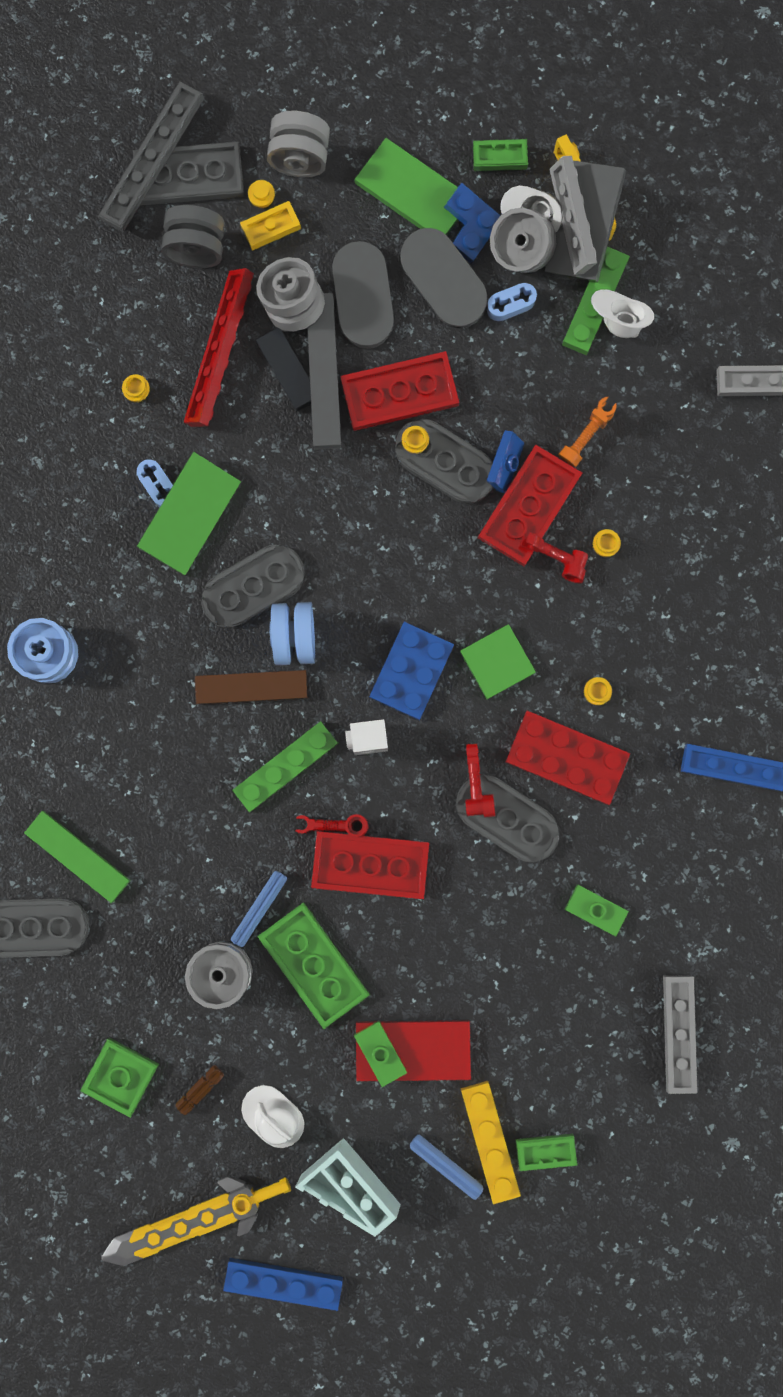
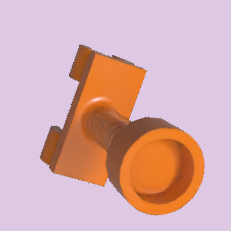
M604 397L599 401L597 409L595 408L591 413L590 423L580 434L577 441L571 447L564 446L558 454L566 463L574 468L582 460L580 453L587 442L593 437L592 435L596 433L599 427L604 429L607 422L613 418L617 407L616 403L611 411L606 412L603 410L608 397Z

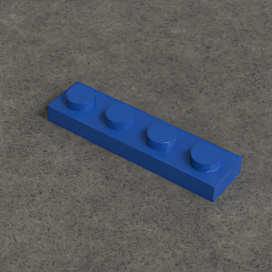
M685 744L680 772L783 792V762Z
M230 1258L223 1291L338 1311L343 1277Z

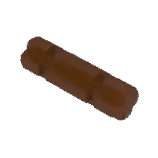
M216 1065L212 1066L206 1072V1076H202L186 1093L187 1096H183L176 1103L175 1106L180 1113L187 1115L193 1109L194 1104L197 1105L212 1090L213 1084L216 1085L224 1077V1073Z

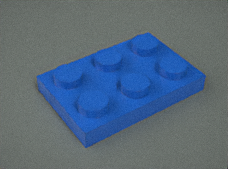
M403 622L369 698L420 721L454 644Z

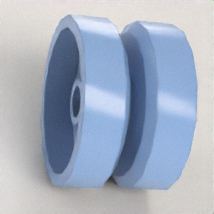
M312 602L297 603L294 608V620L292 621L290 608L286 603L272 604L270 643L275 666L290 665L293 658V647L296 648V656L300 664H315V632Z
M44 618L29 619L19 624L11 633L7 644L8 658L13 668L22 676L44 684L56 683L66 678L75 668L78 659V645L73 635L56 622ZM46 648L45 653L41 654L42 650Z

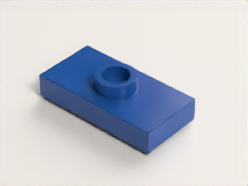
M505 430L487 478V482L498 492L506 493L509 488L513 474L518 468L519 457L525 444L513 431Z

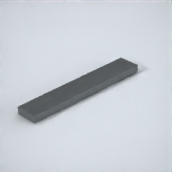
M179 81L99 213L98 217L101 221L121 232L125 231L203 102V93Z
M324 293L325 305L323 312L315 323L308 326L314 450L341 448L333 293Z

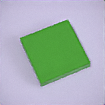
M509 624L460 651L487 700L536 673Z
M108 1038L80 1091L131 1118L159 1064Z

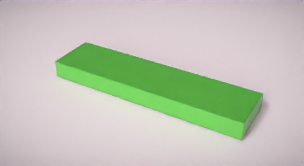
M41 811L24 832V834L110 903L116 900L131 881L45 811Z

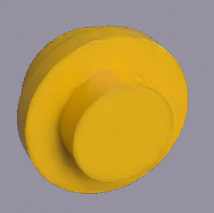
M258 180L250 185L248 197L254 206L266 208L274 201L275 191L269 182Z
M130 375L122 384L124 396L132 402L143 401L150 391L148 381L141 375Z
M411 426L402 434V445L410 453H421L429 444V435L420 426Z
M609 529L599 531L593 539V548L602 557L615 555L621 546L618 534Z
M595 677L586 683L584 696L591 704L602 705L611 698L612 687L606 679Z

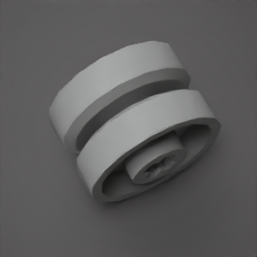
M284 111L276 114L271 121V141L268 145L267 162L278 172L289 176L303 178L320 175L325 171L326 148L328 147L330 134L328 124L320 117L308 112Z
M523 207L510 209L502 214L493 225L490 235V247L495 260L504 268L521 273L536 272L546 266L553 257L557 245L556 232L551 221L543 214ZM523 236H525V238H526V242H525L524 245H522V244H523V240H522V237H523Z
M292 257L279 259L268 265L260 274L256 285L257 296L276 327L284 331L294 332L307 328L320 317L325 305L324 293L317 282L314 271L307 262L300 258Z
M225 941L210 943L196 952L187 964L185 973L187 990L192 998L204 1007L212 1009L229 1007L244 995L251 984L253 973L251 960L245 951L234 943ZM214 971H221L223 973V978L221 980H218L217 973Z

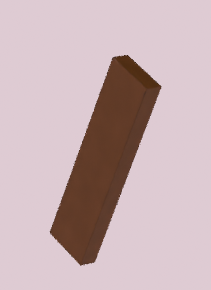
M306 670L195 676L196 704L308 699Z

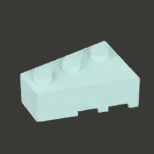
M344 1138L303 1172L295 1186L303 1192L305 1190L320 1199L319 1202L327 1207L329 1205L344 1214L343 1217L374 1237L397 1218L401 1205Z

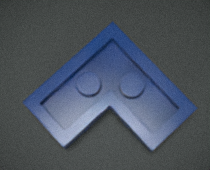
M461 183L444 208L464 224L452 243L464 259L471 263L490 238L493 225L500 215Z

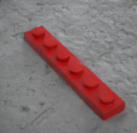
M246 268L229 271L183 422L191 427L208 426L209 421L212 419L216 397L221 390L222 377L228 366L232 345L236 340L239 321L244 313V304L251 290V281L254 273Z

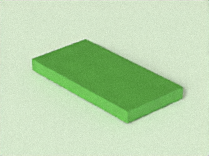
M385 138L355 178L357 186L420 229L433 228L448 235L459 221L444 208L457 189V186L387 138Z
M193 452L136 547L185 576L241 481Z
M304 902L257 936L323 1029L370 995Z

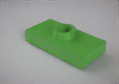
M527 139L473 141L474 171L527 169Z
M576 885L564 909L614 936H617L629 912L580 885Z
M380 1021L354 1034L357 1043L382 1087L407 1073Z
M573 1134L516 1139L520 1171L577 1165Z

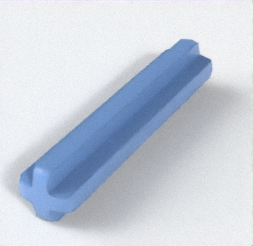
M279 871L273 872L232 935L231 941L239 947L245 946L287 881V877Z
M417 1135L410 1143L411 1150L468 1196L476 1200L482 1194L484 1188L481 1183L425 1138Z

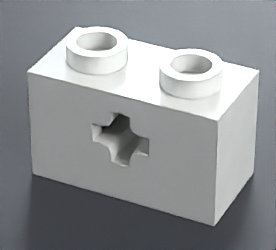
M384 719L351 723V730L345 731L348 750L353 749L354 755L388 751Z

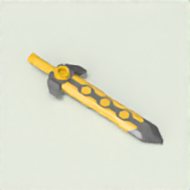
M230 1176L220 1179L217 1183L230 1193L222 1194L194 1205L188 1210L113 1238L101 1259L105 1262L125 1266L195 1236H201L234 1223L237 1220H240L237 1236L246 1234L250 1231L258 1216L259 1202L282 1193L290 1192V1183L287 1178H283L277 1183L254 1191L253 1187L249 1184L245 1185L246 1182Z

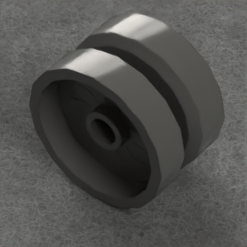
M178 205L167 209L164 215L163 227L166 233L162 237V255L173 263L191 268H209L218 265L222 260L223 247L221 240L224 237V218L208 208L195 205Z

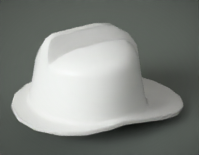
M520 185L512 187L504 194L500 208L502 214L515 208L523 207L543 214L551 221L555 232L558 231L562 223V211L557 199L552 194Z
M598 290L591 297L594 309L604 317L606 326L615 336L635 338L642 328L651 325L654 320V313L649 306L617 292Z
M262 1085L254 1087L243 1099L241 1109L243 1119L266 1143L273 1147L285 1148L292 1146L299 1140L304 1130L303 1115L280 1091L272 1086Z

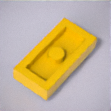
M289 201L240 222L252 251L301 229L300 222Z

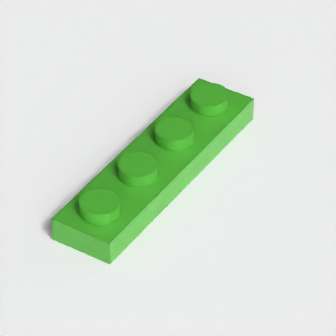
M607 247L598 282L589 281L563 340V346L587 356L603 319V316L594 309L591 297L598 290L615 291L630 257L629 255Z
M320 721L232 791L246 809L251 812L338 743Z

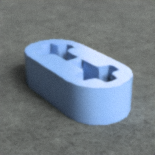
M521 283L495 293L488 300V316L494 321H503L530 310L536 301V289L531 284ZM521 292L525 296L530 295L528 302H525L524 299H519ZM496 302L500 305H505L503 312H500L499 309H494Z
M144 460L137 467V476L153 501L160 507L164 499L158 500L161 494L157 488L162 486L166 492H169L173 485L156 461ZM147 468L155 470L154 475L158 479L156 482L153 483L150 477L146 476L145 470Z

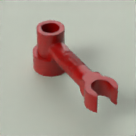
M529 532L528 536H523L520 544L522 547L535 552H541L559 560L565 565L562 573L564 579L574 583L583 582L586 574L584 568L588 559L587 553L573 550L571 555L544 542L543 539L534 533Z
M466 744L471 787V799H465L467 816L484 815V818L495 817L494 795H482L477 744Z
M359 814L351 815L347 820L339 821L310 819L307 816L300 815L296 819H305L307 827L304 830L299 829L295 831L301 834H306L310 831L347 832L353 837H362L367 833L369 824L367 819ZM360 821L362 823V829L356 832L354 829V825L356 822Z

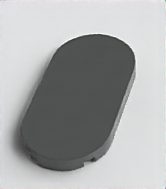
M423 228L410 234L403 243L400 255L403 270L443 323L460 328L475 324L483 316L487 304V292L482 281L443 232L433 228Z
M361 241L352 242L343 246L337 252L332 264L340 328L343 336L354 343L355 346L364 349L375 348L386 341L394 326L386 262L381 251L374 245Z
M428 419L412 421L399 431L396 438L395 451L398 461L406 470L459 503H477L490 494L493 486L487 482V478L493 463L485 453L438 423ZM411 426H420L429 435L427 448L418 454L406 451L402 445V434Z
M269 545L260 549L207 582L201 600L205 615L214 624L223 628H236L271 609L272 604L283 602L300 589L304 580L302 560L294 550L288 547Z
M481 775L482 795H494L495 817L484 818V815L467 816L465 799H471L470 781H466L461 786L456 798V809L459 817L467 826L517 859L525 862L543 860L554 852L559 842V832L555 818L547 810L500 779L490 775Z
M66 898L0 900V958L63 956L79 949L88 936V916L82 906L73 900Z

